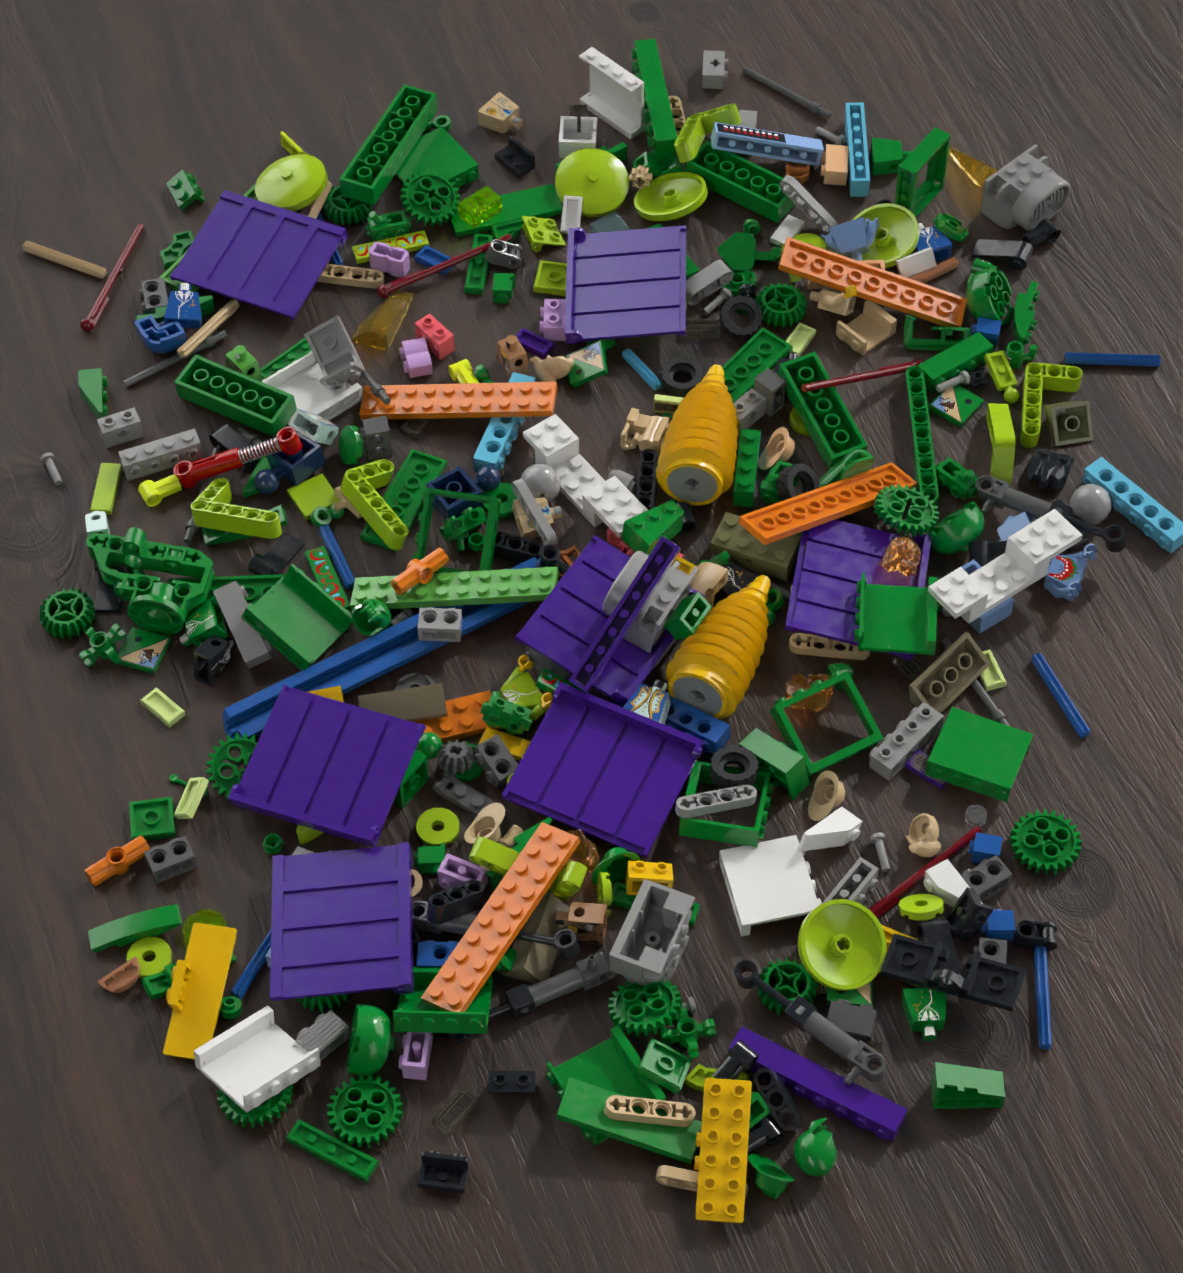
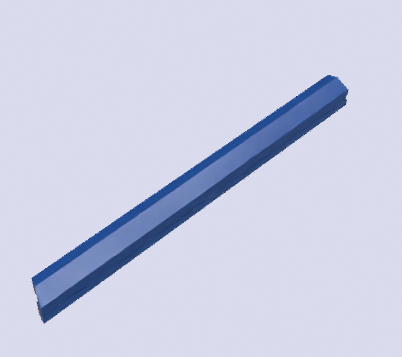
M533 557L511 569L538 568V560ZM530 602L441 606L433 608L462 609L461 636ZM419 614L225 708L222 714L224 731L231 739H235V733H238L239 738H243L244 733H247V739H250L253 735H255V738L261 736L283 684L305 692L341 686L342 695L450 641L419 640Z

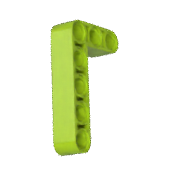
M729 104L697 113L686 119L674 143L681 163L688 162L696 157L706 134L712 133L715 122L735 126L742 122L736 104Z
M1029 363L1026 366L1023 381L1020 443L1022 446L1033 448L1038 443L1041 425L1042 390L1078 391L1083 375L1080 368L1046 363Z
M988 403L987 423L993 448L990 476L1010 483L1012 486L1015 434L1008 404Z
M381 459L347 470L340 487L342 493L389 548L393 550L402 549L408 535V528L375 490L390 483L394 464L389 460Z
M218 478L212 481L190 505L194 524L199 527L268 539L277 538L282 534L277 512L229 504L232 501L229 480L226 478Z
M476 837L469 860L505 876L520 853L488 838ZM569 861L562 868L545 894L552 893L561 901H568L580 890L587 867L579 862Z

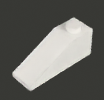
M840 807L803 834L798 849L800 851L844 846L858 838L861 832L859 828L862 821L845 808Z
M948 859L925 871L923 883L926 890L942 898L944 903L952 907L964 890L969 887Z

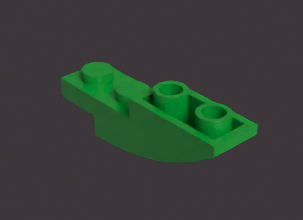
M1031 281L1026 294L1018 292L1013 315V336L1015 341L1023 344V349L1025 344L1029 345L1032 336L1030 331H1034L1037 320L1034 319L1035 305L1033 303L1038 302L1040 291H1037L1039 283Z

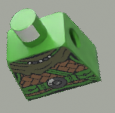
M243 345L236 346L225 355V367L258 381L263 380L258 361Z

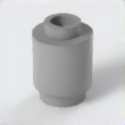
M613 469L609 473L607 480L616 476L631 493L636 491V477L619 469Z

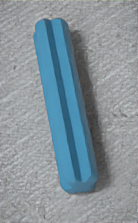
M627 348L624 350L622 357L654 391L661 389L662 382L631 349Z

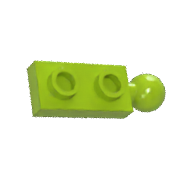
M1004 351L986 354L984 360L997 390H1005L1004 399L1006 402L1016 403L1019 399V392L1015 389L1018 383Z

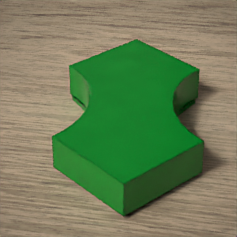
M191 230L173 234V241L170 246L159 252L165 269H169L189 249L194 241Z

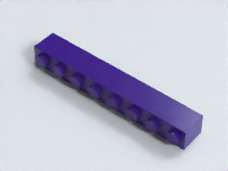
M661 536L568 681L586 693L590 692L681 551L678 545Z
M741 1026L728 1048V1053L738 1041L742 1040L759 1055L757 1061L749 1068L753 1074L762 1068L773 1069L778 1074L785 1088L791 1090L796 1096L805 1097L820 1108L825 1107L833 1111L836 1116L854 1122L861 1129H868L874 1132L881 1139H888L892 1142L895 1140L906 1120V1108L854 1082L851 1085H847L844 1082L846 1078ZM765 1072L762 1074L763 1077L771 1080L769 1073Z

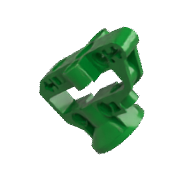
M136 527L129 528L125 537L94 533L86 539L89 556L96 560L103 582L114 587L115 594L123 597L124 601H130L127 613L130 619L139 627L162 635L178 633L183 629L188 613L206 603L215 573L212 570L213 561L201 551L188 547L147 541L145 532ZM111 565L126 566L129 574L110 569ZM151 570L202 580L200 584L172 580L170 585L161 582L159 577L146 575V572Z

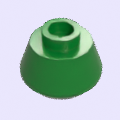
M841 662L830 664L827 667V677L837 671H840V673L848 671L852 678L853 670L848 664L845 665ZM841 682L834 685V688L844 690Z

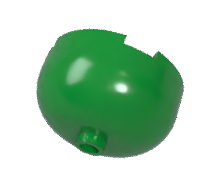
M995 267L976 273L970 279L966 291L967 304L972 316L977 321L979 317L1002 321L1001 325L1011 321L1014 307H1010L1009 296L1012 295V290L1005 274L1001 270L997 271ZM1005 306H1006V307H1007V310H1008V313H1007V315H1006L1005 318H1003L1002 320H1000V317L1005 315Z
M974 501L963 506L964 509L954 511L937 522L932 532L924 533L931 536L930 546L933 550L945 555L954 554L961 550L966 552L969 550V542L976 541L984 530L985 522L982 512Z
M357 1004L352 1019V1030L348 1045L347 1071L348 1074L365 1076L374 1074L383 1067L389 1051H393L395 1037H391L389 1018L381 1009L374 1006Z

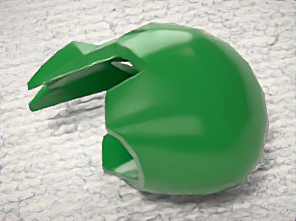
M368 599L356 606L351 612L355 628L365 636H374L386 630L391 622V614L388 607L377 599Z
M827 1118L811 1122L809 1129L801 1134L795 1142V1162L801 1171L810 1176L821 1177L826 1175L832 1169L837 1157L832 1133L825 1130L827 1125H821Z

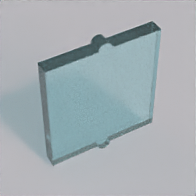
M616 211L605 217L601 216L600 219L590 223V227L595 233L631 230Z

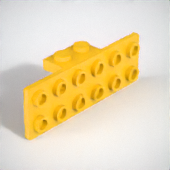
M193 923L185 960H177V965L173 967L171 973L172 986L167 990L166 994L167 1004L173 1009L164 1045V1055L195 1060L194 1050L213 1039L237 936L236 928Z
M705 1078L701 1132H697L696 1147H700V1156H695L694 1170H699L696 1220L743 1223L751 1081Z

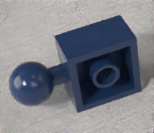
M296 431L302 442L301 450L293 455H287L285 452H275V454L268 455L267 458L272 470L264 469L256 474L254 479L255 488L262 494H273L279 488L281 477L286 478L295 485H299L326 463L321 445Z
M459 466L426 483V487L482 495L480 489L483 491H493L498 488L501 482V475L495 467L484 466L478 470L476 478L472 480ZM435 496L433 506L446 520L454 515L456 518L462 516L461 512L469 507H472V509L483 507V503Z

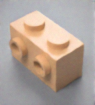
M826 144V151L823 152L821 163H824V165H821V176H824V184L846 186L848 146Z

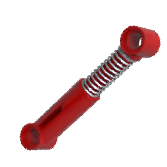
M285 427L277 433V437L273 440L270 439V442L269 440L263 443L260 442V445L259 443H257V446L254 444V447L250 445V448L247 446V449L244 447L243 450L237 447L194 462L181 461L175 465L173 472L181 486L188 489L194 487L200 480L243 467L245 462L258 460V458L261 459L262 457L275 454V452H285L287 455L296 454L301 450L302 442L293 427Z

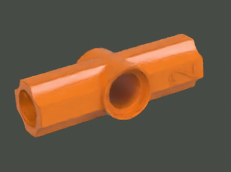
M439 547L422 560H411L406 570L390 581L391 587L398 595H402L419 582L422 584L428 583L432 579L433 573L449 562L448 556Z
M139 836L121 848H111L107 852L106 857L84 870L85 875L93 886H97L113 875L126 873L129 865L144 857V852L148 851L150 847L143 836Z

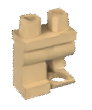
M631 408L626 419V425L620 436L621 447L624 450L636 448L638 444L641 451L653 449L659 456L665 434L668 431L669 418L640 414L639 409Z

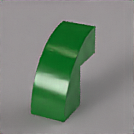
M647 151L633 160V167L635 169L639 165L649 168L648 173L652 174V179L669 173L686 172L685 162L681 163L675 152L663 161H659Z

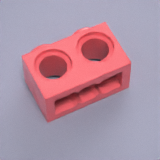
M431 314L415 322L416 339L424 337L428 350L439 360L455 351L454 335Z

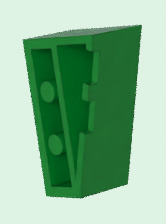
M670 500L625 520L621 539L634 552L642 551L650 555L661 536L671 540L682 530L685 511L673 500Z
M755 728L739 743V747L750 750L757 757L756 760L759 763L758 771L770 772V777L774 779L772 783L776 787L781 785L789 792L788 797L792 801L810 784L804 756L800 752L788 748L784 742L775 740L769 733Z
M935 1062L931 1079L933 1109L1003 1108L1005 1101L1003 1072Z

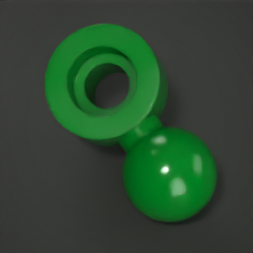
M446 115L437 116L433 121H430L424 132L430 131L431 128L435 130L440 127L449 131L452 127L451 119Z
M483 363L475 367L476 371H474L478 382L495 383L491 381V376Z
M333 504L329 509L324 506H318L312 511L310 518L315 526L320 527L325 524L328 525L332 518H342L345 510L343 508L335 511Z
M725 550L710 560L703 559L699 561L697 566L703 562L724 566L729 563L727 559L730 555Z
M770 589L767 596L768 602L766 606L768 608L767 618L769 626L776 621L774 611L780 609L784 604V595L777 589Z
M229 996L222 999L219 1014L223 1018L235 1019L241 1015L242 1003L239 998Z

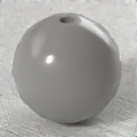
M534 464L522 473L521 478L525 481L534 498H546L549 503L558 496L561 486L560 478L555 469L549 465Z
M1087 484L1080 486L1073 492L1069 500V506L1072 507L1073 516L1077 520L1095 525L1101 523L1108 516L1111 510V499L1107 491L1101 486Z

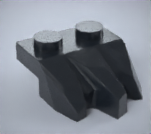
M1037 447L1026 473V481H1037L1038 488L1043 489L1048 485L1052 486L1055 490L1064 488L1069 473L1074 466L1075 459L1070 458L1066 454H1057L1047 448Z

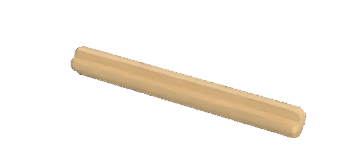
M25 241L23 244L25 252L103 279L107 273L103 267L33 242Z
M236 299L230 300L177 350L179 357L186 358L240 307Z

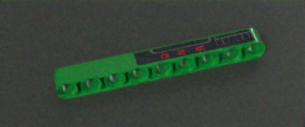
M910 366L906 370L904 387L915 480L918 483L917 492L923 491V496L929 495L928 500L935 501L933 506H937L939 493L924 372L918 366Z

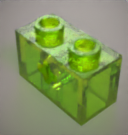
M485 186L458 203L459 217L472 228H475L502 211L501 197L491 188Z

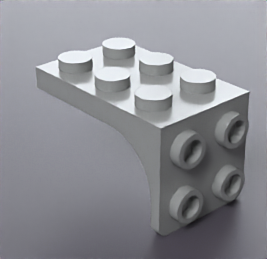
M339 316L333 317L304 334L324 377L319 380L321 385L337 390L342 388L345 382L350 379H358L361 377V373L366 371Z

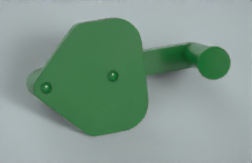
M738 232L730 236L717 248V254L721 256L732 270L738 271L750 270L754 265V260L778 262L781 259L782 251L779 247L772 248L771 252L755 251L756 240L754 236L749 233Z
M905 315L904 346L909 350L945 351L971 336V328L931 327V330H941V339H912L913 323L916 318ZM953 331H962V340H947L945 335H953Z
M857 449L847 453L818 480L820 482L819 487L835 483L838 479L843 480L871 470L875 458L865 449Z

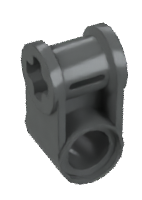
M495 239L491 242L485 254V259L491 264L518 269L522 266L520 258L522 247L518 244Z

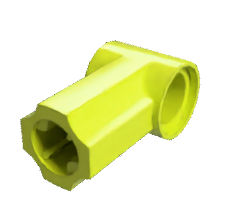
M467 359L448 366L449 375L454 382L457 381L458 384L479 383Z
M174 474L156 482L152 480L144 481L138 487L139 493L149 507L158 505L164 497L182 490L180 482Z

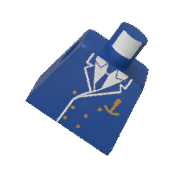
M918 223L920 235L912 253L930 247L933 250L935 261L950 258L952 243L936 226L925 228L922 223Z
M181 283L179 284V291L170 292L164 316L165 325L178 320L182 328L202 327L199 296L197 292H191L190 284Z

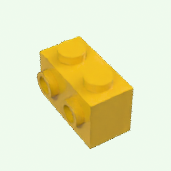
M628 861L625 877L626 895H637L644 879L672 889V864Z

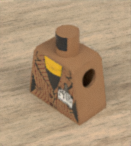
M509 335L505 339L498 341L496 359L508 378H511L513 372L530 376L527 353L517 337Z
M573 902L569 912L557 911L555 924L567 926V929L572 930L579 940L603 945L607 929V904Z

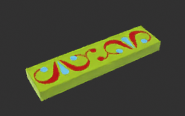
M424 230L374 241L388 244L391 247L402 248L408 252L421 250L425 245L429 246ZM374 242L352 246L357 264L370 261L369 250Z

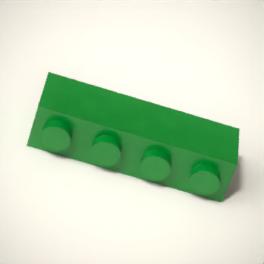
M977 332L924 361L918 367L924 372L925 387L930 392L936 390V385L959 376L961 371L970 372L979 365L985 364L984 357L986 354L993 353L994 346L980 332Z
M741 429L733 506L753 507L761 431Z

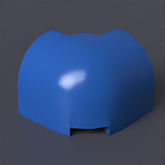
M149 315L134 321L135 330L139 337L152 352L158 354L169 353L179 349L187 341L185 331L178 320L165 325V321L157 323L153 316Z

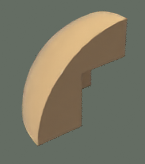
M703 562L697 566L698 571L691 589L705 595L706 601L713 608L714 595L727 583L728 570L715 563Z

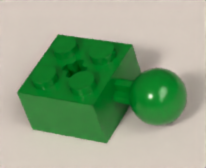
M426 732L423 733L393 802V804L401 809H404L429 780L427 760L436 758L442 745V740L437 734Z

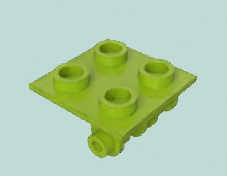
M522 216L524 222L522 228L533 251H541L543 244L566 246L554 219Z

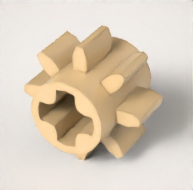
M641 165L636 169L632 168L629 181H633V187H649L652 180V174L648 173L649 168Z

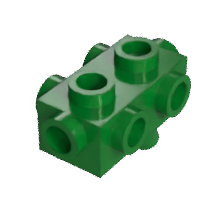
M404 210L377 215L375 211H371L367 218L368 225L365 226L367 237L371 236L372 241H378L409 234L408 228H411L410 218L405 216Z
M950 457L936 465L937 484L941 487L946 486L949 488L955 498L961 497L965 500L968 497L973 498L977 494L976 481L978 478L973 470H966L960 463L955 462Z
M779 460L775 467L770 469L766 480L761 482L759 491L761 492V498L767 504L781 502V498L777 493L778 489L776 488L777 477H779V473L783 468L793 464ZM795 477L793 479L794 487L797 485L799 481L798 477Z
M469 507L461 512L462 516L456 518L454 515L444 521L445 525L439 528L441 536L448 543L456 540L457 552L465 551L464 539L469 537L468 532L487 521L486 513L482 507L475 509Z
M494 691L491 694L488 702L484 701L480 711L483 714L482 720L488 726L504 728L510 735H522L524 730H529L532 719L529 718L530 709L504 700L500 697L498 691Z

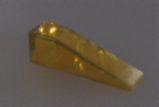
M949 147L948 154L976 185L982 187L980 191L983 192L984 181L997 172L998 169Z
M400 290L394 291L357 327L352 337V342L388 351L414 298V294Z

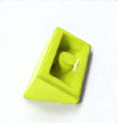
M280 132L281 145L291 155H309L286 133Z

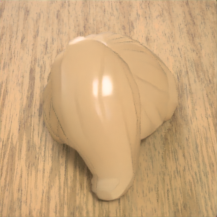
M547 355V359L544 360L536 356L529 359L534 364L535 374L541 382H556L557 379L565 377L574 366V359L572 357L567 359L564 356L552 358Z
M926 813L916 816L910 825L909 834L906 836L910 844V851L920 857H932L941 851V844L938 841L939 826L934 816Z

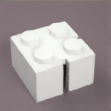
M561 116L559 158H566L569 154L581 149H596L597 117H581L580 133L577 132L576 116Z

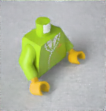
M521 655L518 659L520 667H516L500 689V697L530 709L529 718L535 721L542 714L546 713L547 707L550 708L553 702V695L549 692L541 694L529 672L525 673L524 671L533 667V661L528 660V656Z

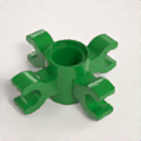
M118 623L114 624L107 634L102 631L96 632L92 627L85 631L89 636L92 647L82 651L79 657L88 667H91L98 657L102 659L109 658L114 664L121 659L116 652L114 643L123 640L127 634Z
M681 1007L682 1013L678 1014L677 1028L672 1030L665 1028V1031L660 1030L661 1043L671 1046L673 1043L679 1042L682 1047L687 1048L690 1059L699 1058V1037H713L716 1035L714 1020L706 1019L702 1023L697 1024L696 1020L688 1017L686 1007Z

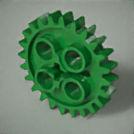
M427 169L426 174H424L422 170H419L418 175L413 172L412 178L407 177L406 182L403 183L400 191V201L403 202L401 207L407 208L405 214H412L411 220L415 217L417 218V224L420 221H424V226H426L427 222H430L433 227L435 222H437L441 226L442 220L448 223L449 218L453 219L454 214L457 213V207L460 205V195L457 194L459 188H453L455 182L449 183L450 177L443 178V172L437 175L436 170L432 174Z
M890 484L889 488L884 486L883 490L880 489L874 500L873 507L876 508L874 513L879 514L878 519H884L883 524H889V529L896 528L897 533L904 531L905 535L911 532L913 536L916 533L923 536L924 532L928 534L930 530L934 529L939 519L938 506H933L935 501L928 500L929 495L923 496V491L916 492L915 487L909 489L908 485L902 488L900 484H897V487ZM910 500V507L906 514L905 520H903L901 517L907 505V501Z
M235 733V739H231L227 735V742L220 739V747L213 745L215 754L208 753V757L212 761H206V766L211 767L206 770V775H212L208 780L209 783L215 782L212 786L213 790L220 788L219 796L226 793V798L229 800L228 796L232 787L235 784L239 785L258 743L255 742V735L250 739H247V733H244L243 738H239L238 733ZM233 750L241 752V755L237 758H232L229 754ZM244 764L245 769L242 768L241 771H238L237 767ZM228 769L233 773L230 777H223L221 775L222 771Z
M1035 809L1034 815L1027 812L1026 818L1020 816L1019 822H1015L1014 828L1011 830L1009 843L1012 844L1011 851L1015 852L1014 858H1021L1020 865L1027 863V870L1035 867L1037 874L1040 869L1044 870L1045 875L1048 874L1049 870L1056 874L1058 868L1065 872L1066 866L1071 868L1073 861H1077L1078 855L1081 852V832H1076L1077 825L1070 826L1071 819L1063 820V813L1057 817L1055 810L1051 814H1048L1046 809H1044L1043 814H1040L1037 809Z
M626 980V986L619 985L618 991H613V997L609 998L608 1010L610 1020H613L614 1026L619 1025L622 1031L626 1029L628 1035L635 1031L636 1036H639L641 1032L648 1036L649 1031L656 1035L657 1029L660 1028L665 1031V1025L673 1026L672 1020H678V1014L682 1013L681 1007L683 1005L680 991H677L676 985L671 986L670 980L663 982V980L649 982L646 985H639L636 982L630 983Z
M360 1075L359 1081H355L353 1077H350L351 1084L349 1085L343 1081V1089L335 1088L337 1096L330 1095L331 1103L327 1104L328 1111H330L327 1113V1118L330 1120V1128H334V1135L340 1134L342 1142L348 1138L350 1146L356 1141L358 1148H361L363 1142H366L368 1148L371 1146V1141H375L377 1145H380V1138L388 1141L387 1133L395 1134L393 1126L400 1127L399 1119L403 1118L402 1111H400L403 1109V1105L400 1102V1094H396L395 1086L389 1088V1081L381 1084V1077L373 1081L372 1075H369L367 1080H364L363 1076ZM354 1097L360 1098L358 1101H351ZM379 1099L383 1100V1102L380 1104L373 1103L374 1101ZM350 1118L357 1119L353 1123L346 1122ZM372 1121H379L377 1125L370 1124Z
M292 1084L277 1095L261 1103L265 1105L255 1107L247 1113L221 1089L217 1090V1100L222 1114L225 1113L227 1120L232 1118L234 1125L241 1121L243 1128L247 1123H250L251 1127L254 1128L256 1123L259 1122L261 1127H264V1121L267 1120L272 1124L273 1116L280 1119V1111L287 1112L286 1104L292 1103L290 1097L293 1096Z

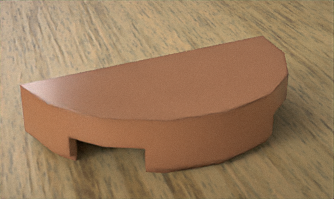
M133 957L97 982L102 988L112 993H121L130 989L140 975L138 958Z

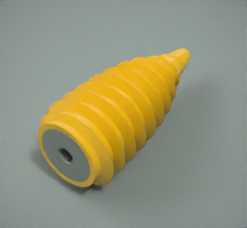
M720 365L710 367L702 381L695 388L691 389L679 403L661 446L656 478L660 487L679 502H686L691 505L709 504L726 492L733 483L738 446V420L732 397L725 385L724 370Z
M760 575L756 577L748 587L719 601L706 614L694 632L695 634L687 637L682 642L680 649L676 651L666 668V681L671 697L717 719L727 718L735 712L737 705L742 702L745 692L749 689L750 681L754 678L755 669L760 664V657L764 652V643L767 640L769 621L766 603L768 602L767 596L771 585L770 579L767 576Z

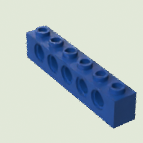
M669 696L671 704L665 725L703 740V750L705 752L714 754L718 749L725 746L731 738L729 724ZM610 698V703L618 705L615 700Z

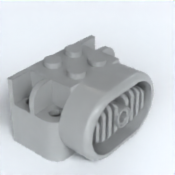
M1036 144L984 181L980 212L1004 229H1011L1018 224L1025 230L1031 231L1043 219H1051L1055 216L1069 197V182L1049 167L1048 157L1036 158L1038 145Z
M636 551L631 556L609 589L602 605L603 612L608 615L612 614L649 555L642 551ZM675 561L662 578L624 639L650 653L665 631L664 625L681 600L689 595L698 567L695 566L691 573L687 575L679 570L680 562Z
M644 879L609 954L610 971L623 975L630 983L636 982L639 985L670 980L689 940V936H687L688 923L691 918V907L695 897Z

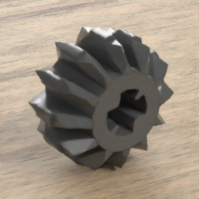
M448 740L447 744L441 745L437 759L440 769H444L446 774L453 772L455 776L458 772L464 774L465 770H470L474 762L472 747L467 746L466 741L459 743L458 740L455 742Z

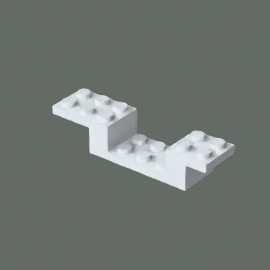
M556 414L523 432L525 440L535 449V464H545L555 469L560 478V491L594 527L604 522L620 538L625 520L648 511L616 476L605 481L579 454V438Z
M1053 509L1008 537L1005 553L970 575L959 567L930 585L928 592L955 619L961 616L969 624L1046 576L1050 559L1081 541L1082 534L1057 510Z

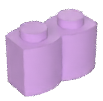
M374 242L369 250L370 267L372 269L388 272L395 277H404L410 269L409 252L405 249L391 247L382 242Z
M425 338L402 341L399 353L400 358L405 359L403 361L404 372L408 373L410 378L433 374L432 362Z

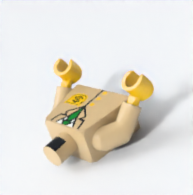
M856 285L845 287L846 292L831 287H825L821 291L812 289L810 300L818 302V308L846 316L853 312L858 292Z

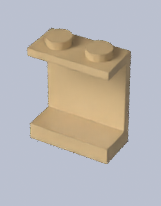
M867 300L864 302L863 313L846 325L840 320L837 321L836 335L840 340L851 346L854 351L864 356L896 332L897 319L876 303Z

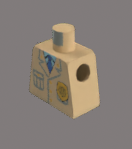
M500 92L478 110V124L499 133H506L511 127L519 130L523 125V120L519 119L518 105Z
M535 498L553 528V520L562 518L561 507L549 508L546 498ZM518 499L513 500L512 510L520 536L528 539L539 537Z

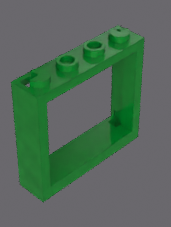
M936 127L932 129L898 167L894 204L907 208L913 213L915 218L944 189L951 134ZM928 162L926 180L916 190L918 172Z
M426 487V492H423V497H421V504H424L423 512H420L418 517V524H421L420 532H417L415 537V544L418 545L417 553L414 552L412 558L422 560L426 557L435 496L488 503L489 510L480 571L491 570L502 499ZM441 567L435 572L452 573L470 571Z
M840 671L834 672L828 676L829 680L822 682L820 679L810 685L811 688L806 691L801 688L792 693L793 697L787 700L785 697L780 698L774 702L775 706L769 710L788 747L793 751L800 752L804 756L808 777L884 739L848 671L840 673ZM841 682L869 736L812 764L784 709Z
M695 762L691 770L686 796L697 794L700 782L713 784L710 778L711 763ZM723 767V770L730 774H741L745 771L744 768ZM758 771L756 783L753 784V787L761 792L754 828L694 819L692 817H680L679 835L757 847L759 839L764 837L765 826H762V824L767 822L768 811H765V809H769L771 797L768 794L772 795L774 784L770 783L771 773Z

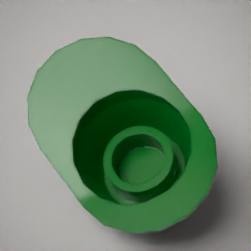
M621 847L608 850L592 873L594 885L597 886L599 872H607L610 875L607 879H610L611 885L625 879L628 861H641L639 856Z
M750 1154L747 1157L749 1163L756 1169V1186L767 1196L777 1199L780 1193L785 1191L788 1183L795 1181L793 1176L789 1175L771 1159L757 1154Z

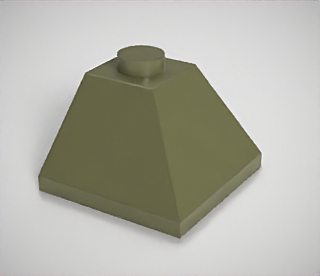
M1089 401L1044 405L1046 425L1054 446L1094 440Z

